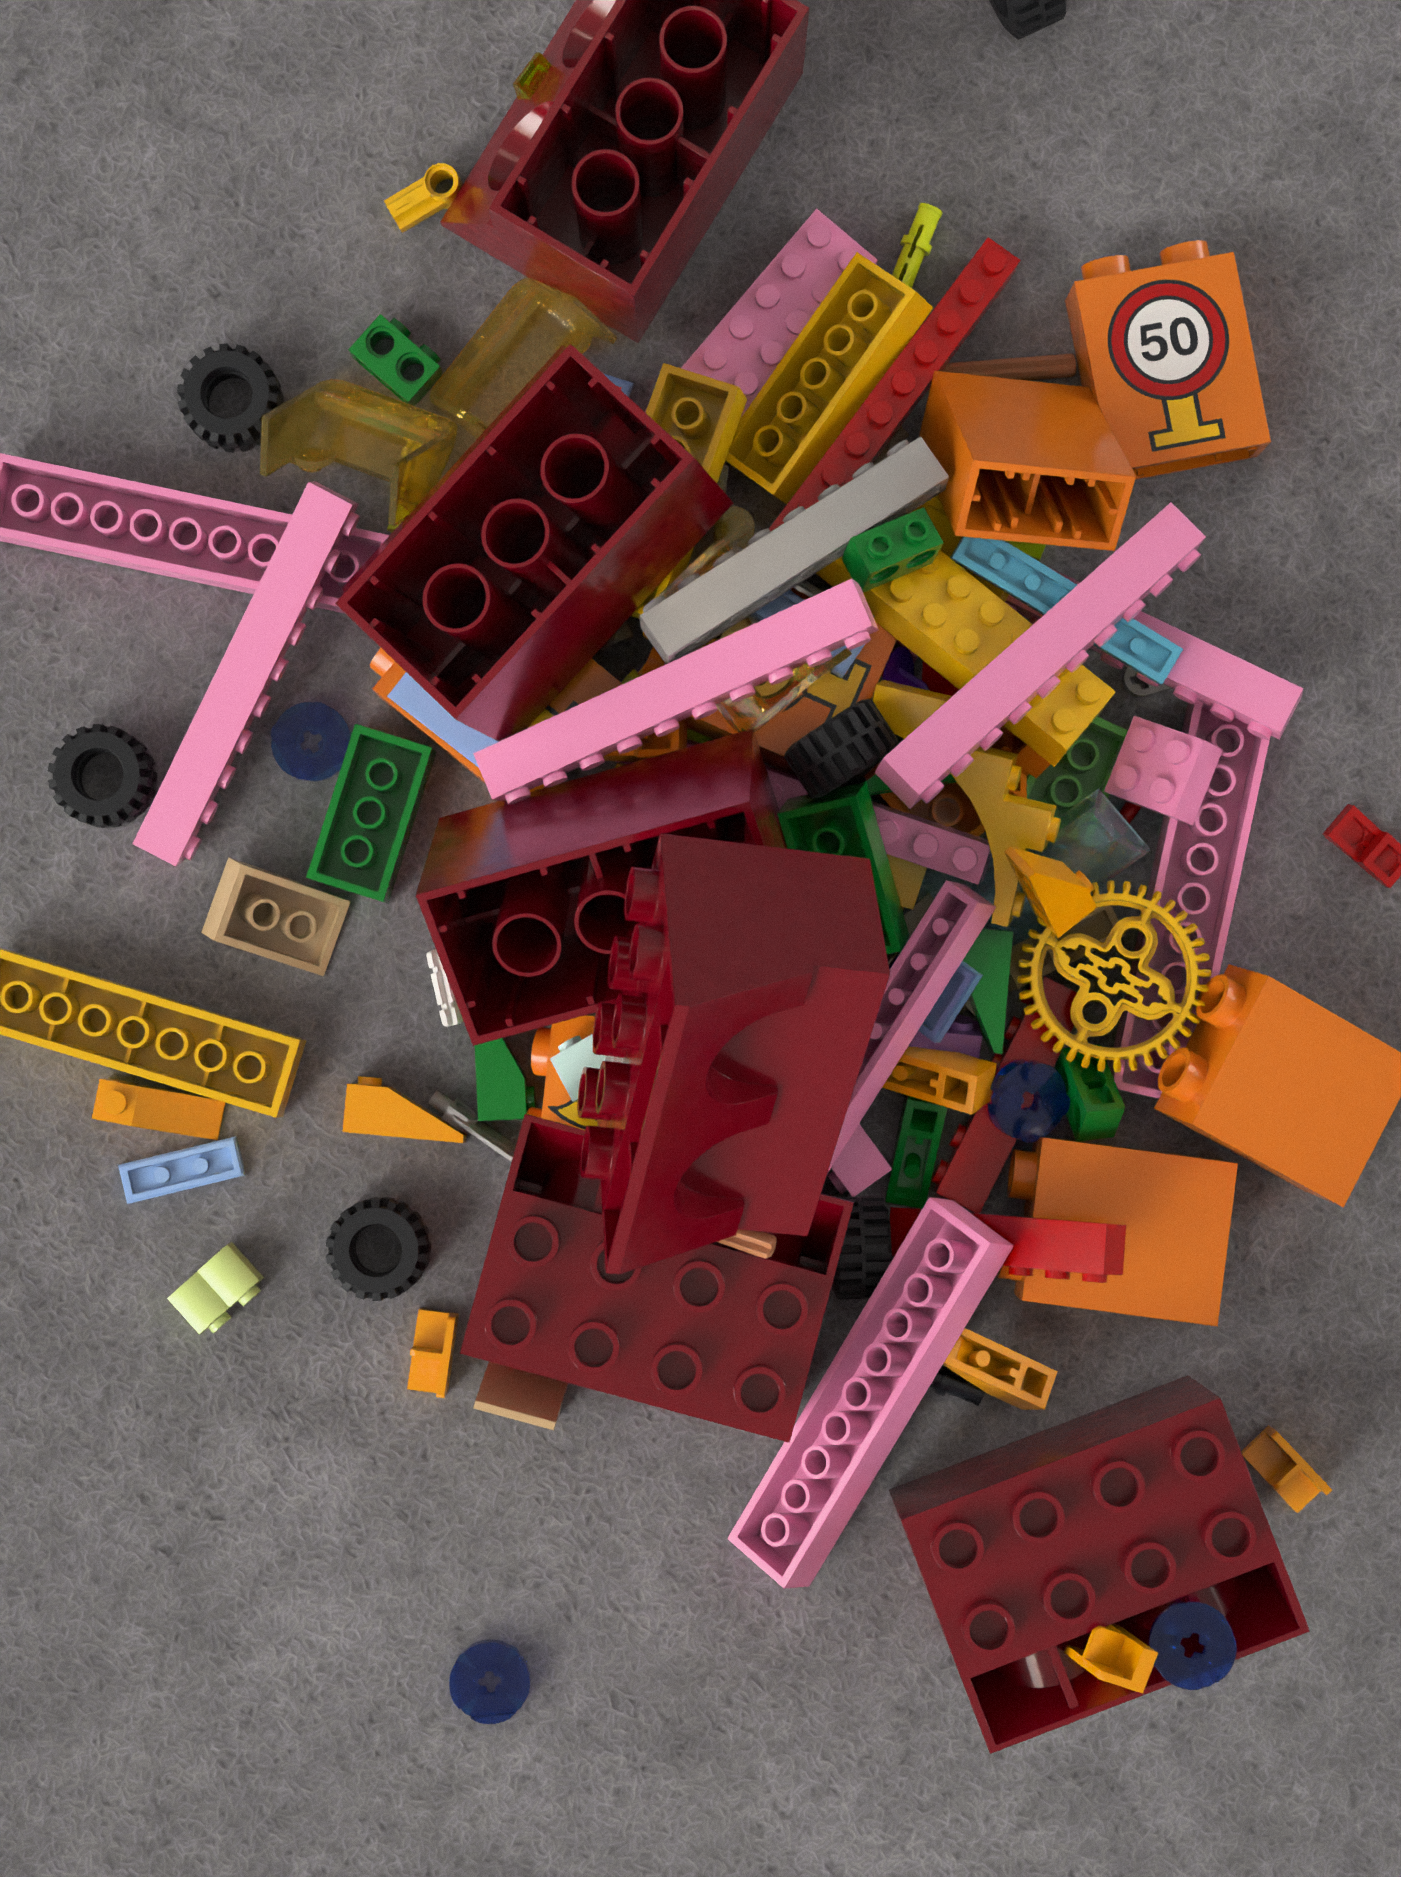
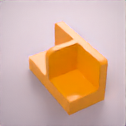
M418 1309L414 1343L410 1350L412 1358L407 1389L437 1393L436 1397L440 1398L446 1397L449 1389L459 1318L458 1313Z
M1269 1425L1241 1451L1243 1457L1296 1513H1299L1319 1492L1327 1496L1332 1491L1328 1484L1294 1448Z
M1116 1624L1106 1627H1095L1090 1634L1085 1650L1068 1644L1064 1650L1066 1655L1098 1679L1139 1693L1144 1692L1158 1652Z

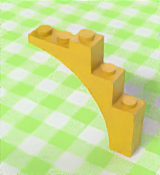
M882 680L876 684L873 702L893 733L905 739L952 696ZM979 747L970 755L974 761L959 776L955 777L952 773L950 774L970 798L987 835L993 858L995 880L994 905L996 908L992 913L991 923L1008 927L1014 916L1020 918L1026 895L1020 892L1021 885L1004 851L1011 846L1028 852L1029 849L1042 852L1048 845V841L1055 843L1061 819L1054 817L1056 805L1009 794V790L1016 791L1021 776L1022 767L1015 765L1018 754L991 747L984 751Z

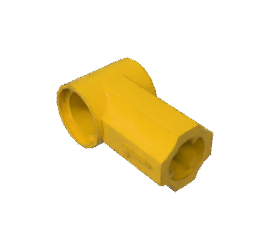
M437 163L426 171L423 178L384 200V203L399 229L404 233L442 209H448L461 189L463 182L452 166L446 163ZM442 180L453 181V186L448 192L443 194L435 192L437 184Z

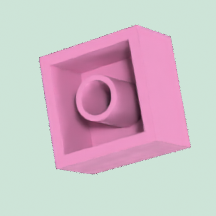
M1134 716L1104 792L1193 826L1223 749L1203 739Z

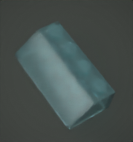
M1099 788L1059 817L1061 822L1055 843L1048 841V845L1042 852L1029 849L1031 853L1063 862L1073 873L1080 870L1091 883L1097 882L1099 888L1150 852V848ZM994 866L986 871L983 882L979 885L972 883L971 887L973 891L993 905L995 897ZM1020 887V892L1024 893L1022 887ZM1027 897L1025 898L1020 918L1014 916L1008 927L991 923L992 915L988 920L994 929L1013 931V937L1020 941L1030 938L1028 935L1030 929L1040 931L1044 928L1037 922L1038 916L1034 913Z

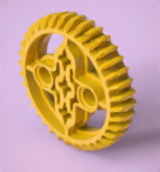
M1109 880L1107 882L1108 893L1099 894L1098 883L1094 882L1092 883L1094 887L1092 898L1097 908L1103 906H1124L1140 910L1141 915L1125 917L1119 920L1111 929L1105 942H1100L1082 933L1069 934L1061 940H1057L1055 938L1056 935L1038 917L1037 922L1045 928L1042 934L1034 929H1030L1028 932L1032 939L1037 940L1036 946L1022 945V951L1033 954L1032 960L1022 959L1018 962L1019 967L1030 969V975L1018 976L1017 981L1020 984L1030 983L1031 990L1022 991L1019 993V996L1023 1000L1029 998L1034 1000L1033 1005L1024 1008L1026 1015L1037 1011L1040 1015V1018L1031 1023L1032 1028L1038 1029L1044 1024L1048 1027L1049 1030L1043 1033L1041 1040L1047 1042L1055 1035L1059 1039L1052 1049L1055 1053H1059L1064 1045L1071 1048L1066 1057L1067 1061L1072 1062L1077 1052L1084 1054L1081 1063L1083 1068H1088L1091 1057L1099 1059L1097 1070L1104 1072L1105 1060H1114V1072L1119 1073L1121 1072L1120 1060L1129 1059L1130 1070L1135 1071L1137 1070L1136 1057L1143 1056L1145 1064L1151 1066L1153 1065V1059L1149 1054L1150 1052L1156 1050L1162 1059L1168 1057L1167 1051L1162 1046L1166 1042H1169L1174 1049H1179L1181 1044L1174 1035L1178 1031L1187 1038L1192 1035L1190 1029L1184 1026L1186 1020L1194 1024L1200 1023L1201 1018L1191 1013L1193 1006H1205L1206 1004L1196 999L1197 992L1209 991L1207 985L1199 984V978L1211 977V970H1199L1198 963L1206 962L1210 957L1208 953L1199 955L1195 953V948L1205 944L1203 938L1191 941L1188 936L1197 930V925L1193 923L1185 929L1181 926L1180 923L1185 920L1188 913L1183 910L1175 918L1169 913L1176 904L1174 900L1170 899L1165 907L1162 908L1157 905L1162 893L1156 891L1151 901L1144 898L1147 889L1145 885H1140L1137 896L1129 894L1131 889L1129 881H1124L1123 893H1114V881ZM1153 918L1157 919L1170 931L1178 943L1184 958L1186 986L1181 1003L1175 1002V990L1171 981L1148 966L1158 945L1157 932L1151 924V919ZM1135 929L1144 935L1145 945L1139 951L1131 952L1123 947L1121 939L1125 932ZM1079 947L1085 948V957L1093 966L1079 963L1076 968L1071 967V958L1062 950L1076 952ZM1115 947L1117 953L1122 958L1130 961L1139 960L1138 972L1147 977L1149 981H1143L1130 974L1131 968L1123 959L1112 957L1107 962L1092 954L1091 951L1095 950L1101 954H1108ZM1048 950H1052L1054 953V965L1058 973L1065 979L1080 986L1070 1009L1071 1020L1078 1031L1075 1035L1071 1034L1058 1022L1045 997L1042 975L1044 960ZM1115 966H1119L1122 968L1121 976L1130 985L1116 982L1113 987H1109L1106 985L1107 977L1098 969L1112 971ZM1083 971L1098 979L1097 985L1105 994L1114 996L1118 995L1119 991L1136 999L1137 1003L1121 999L1113 1006L1110 999L1104 994L1097 992L1089 993L1091 988L1090 982L1079 973ZM1152 985L1159 988L1157 995L1166 1004L1152 1002L1149 1007L1143 1005L1144 997L1139 994L1135 987L1148 990ZM1091 1001L1101 1002L1107 1010L1106 1018L1099 1024H1091L1083 1017V1009ZM1123 1011H1128L1146 1020H1156L1168 1013L1173 1014L1172 1020L1159 1033L1136 1045L1110 1048L1087 1042L1088 1037L1103 1036L1109 1033L1119 1021Z

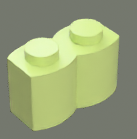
M231 1242L215 1254L167 1299L199 1335L208 1328L214 1334L232 1318L227 1311L233 1305L239 1302L244 1307L261 1291L257 1284L264 1277Z

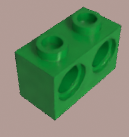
M379 314L348 350L355 361L412 410L443 375L441 367L438 365L441 359L424 343L419 348L409 340L408 337L411 335V332L396 318L393 317L389 322ZM387 338L394 341V347L389 353L380 355L374 352V346L379 340ZM413 364L421 365L424 368L421 378L409 381L403 377L404 371L408 366Z
M923 507L851 537L841 559L851 578L859 583L864 593L932 564L944 542Z
M1062 1048L1052 1080L1076 1142L1114 1137L1125 1106L1107 1061L1105 1060L1104 1072L1097 1070L1099 1059L1091 1057L1088 1068H1083L1081 1063L1084 1054L1077 1052L1075 1059L1069 1062L1066 1057L1071 1048Z

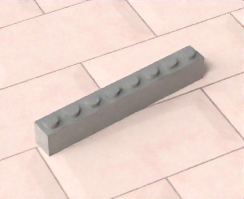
M920 436L911 443L907 440L899 442L887 452L888 457L876 465L873 462L863 465L852 475L853 480L842 487L838 484L830 486L818 496V502L806 510L803 506L794 509L784 517V524L771 532L768 528L761 530L748 541L749 546L737 554L734 551L725 553L713 563L714 568L702 576L699 573L689 576L678 585L679 591L666 599L664 596L656 597L646 604L642 609L644 613L640 615V628L664 663L668 664L692 653L842 557L851 537L909 514L945 491L949 476Z

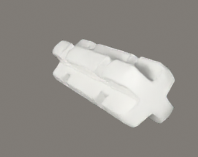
M431 950L427 952L426 957L429 968L433 969L431 978L437 1004L441 1005L442 1008L439 1011L442 1024L446 1027L461 1024L463 1019L437 950Z

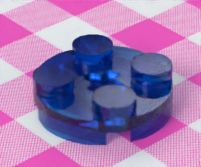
M321 702L299 703L287 709L279 717L277 723L273 725L271 729L272 753L278 765L287 774L301 781H324L340 771L351 738V731L345 719L336 710ZM308 731L313 735L320 734L322 736V740L318 742L319 750L315 753L309 748L303 750L301 747V743L305 741L304 734Z
M1021 1059L1010 1062L997 1073L990 1088L993 1091V1095L991 1098L992 1104L988 1103V1112L993 1124L1002 1133L1028 1143L1035 1142L1039 1137L1049 1134L1070 1108V1098L1066 1094V1086L1061 1075L1052 1066L1037 1060L1026 1061ZM1025 1092L1034 1094L1032 1105L1029 1108L1024 1107L1022 1109L1021 1105L1025 1101L1022 1095Z
M1186 1601L1171 1604L1156 1617L1148 1637V1646L1158 1652L1154 1666L1163 1678L1182 1689L1198 1690L1219 1682L1229 1673L1235 1661L1237 1646L1232 1628L1223 1614L1202 1602ZM1192 1633L1199 1634L1198 1642L1204 1645L1202 1653L1194 1652L1191 1658L1184 1655L1185 1648L1180 1645L1181 1639L1183 1637L1189 1638Z
M493 1639L475 1642L459 1654L449 1677V1689L454 1704L459 1710L461 1708L465 1714L471 1716L470 1719L482 1724H496L510 1719L522 1707L529 1694L531 1685L529 1666L520 1654V1651L512 1645ZM487 1671H492L494 1676L501 1678L502 1683L496 1684L494 1692H488L486 1685L479 1684V1679L484 1678Z

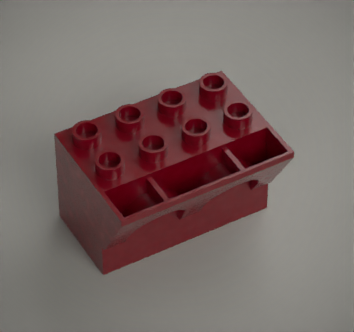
M576 0L440 221L441 226L636 343H639L801 78L804 67L809 7L797 0Z
M571 344L567 348L562 345L342 587L344 594L335 604L454 719L499 742L527 729L733 505V502L687 450Z
M749 729L563 782L549 788L530 792L531 796L527 799L508 805L507 800L497 801L441 817L436 826L417 888L416 898L473 1046L595 1013L600 1002L616 1004L617 997L621 994L622 990L610 989L608 985V969L612 943L615 936L632 937L634 927L638 924L635 921L625 920L624 904L628 875L631 867L652 869L660 833L787 849L777 815L779 807L754 730Z
M660 833L652 869L631 867L628 875L624 904L625 920L635 921L638 924L634 927L632 937H614L609 959L608 985L610 989L622 990V992L618 995L616 1004L602 1002L598 1004L593 1028V1053L605 1055L606 1058L605 1061H602L600 1068H583L578 1090V1117L596 1119L598 1125L586 1126L581 1148L580 1173L582 1178L601 1180L606 1273L622 1274L735 1236L738 1229L808 1236L890 976L870 859Z
M524 1114L460 1354L790 1443L854 1202L821 1194L808 1236L765 1232L774 1235L777 1239L775 1251L767 1259L715 1242L622 1274L606 1273L601 1180L582 1178L580 1173L581 1148L585 1130Z
M1188 1375L889 1489L990 1754L1310 1632L1222 1400ZM1116 1624L1158 1652L1144 1692L1139 1693L1098 1679L1064 1653L1066 1645L1085 1650L1090 1634L1095 1627H1106Z

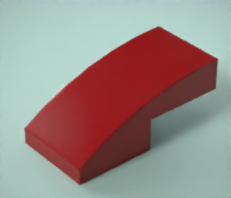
M1347 804L1322 835L1386 888H1391L1401 876V844L1388 832L1381 831L1354 805Z

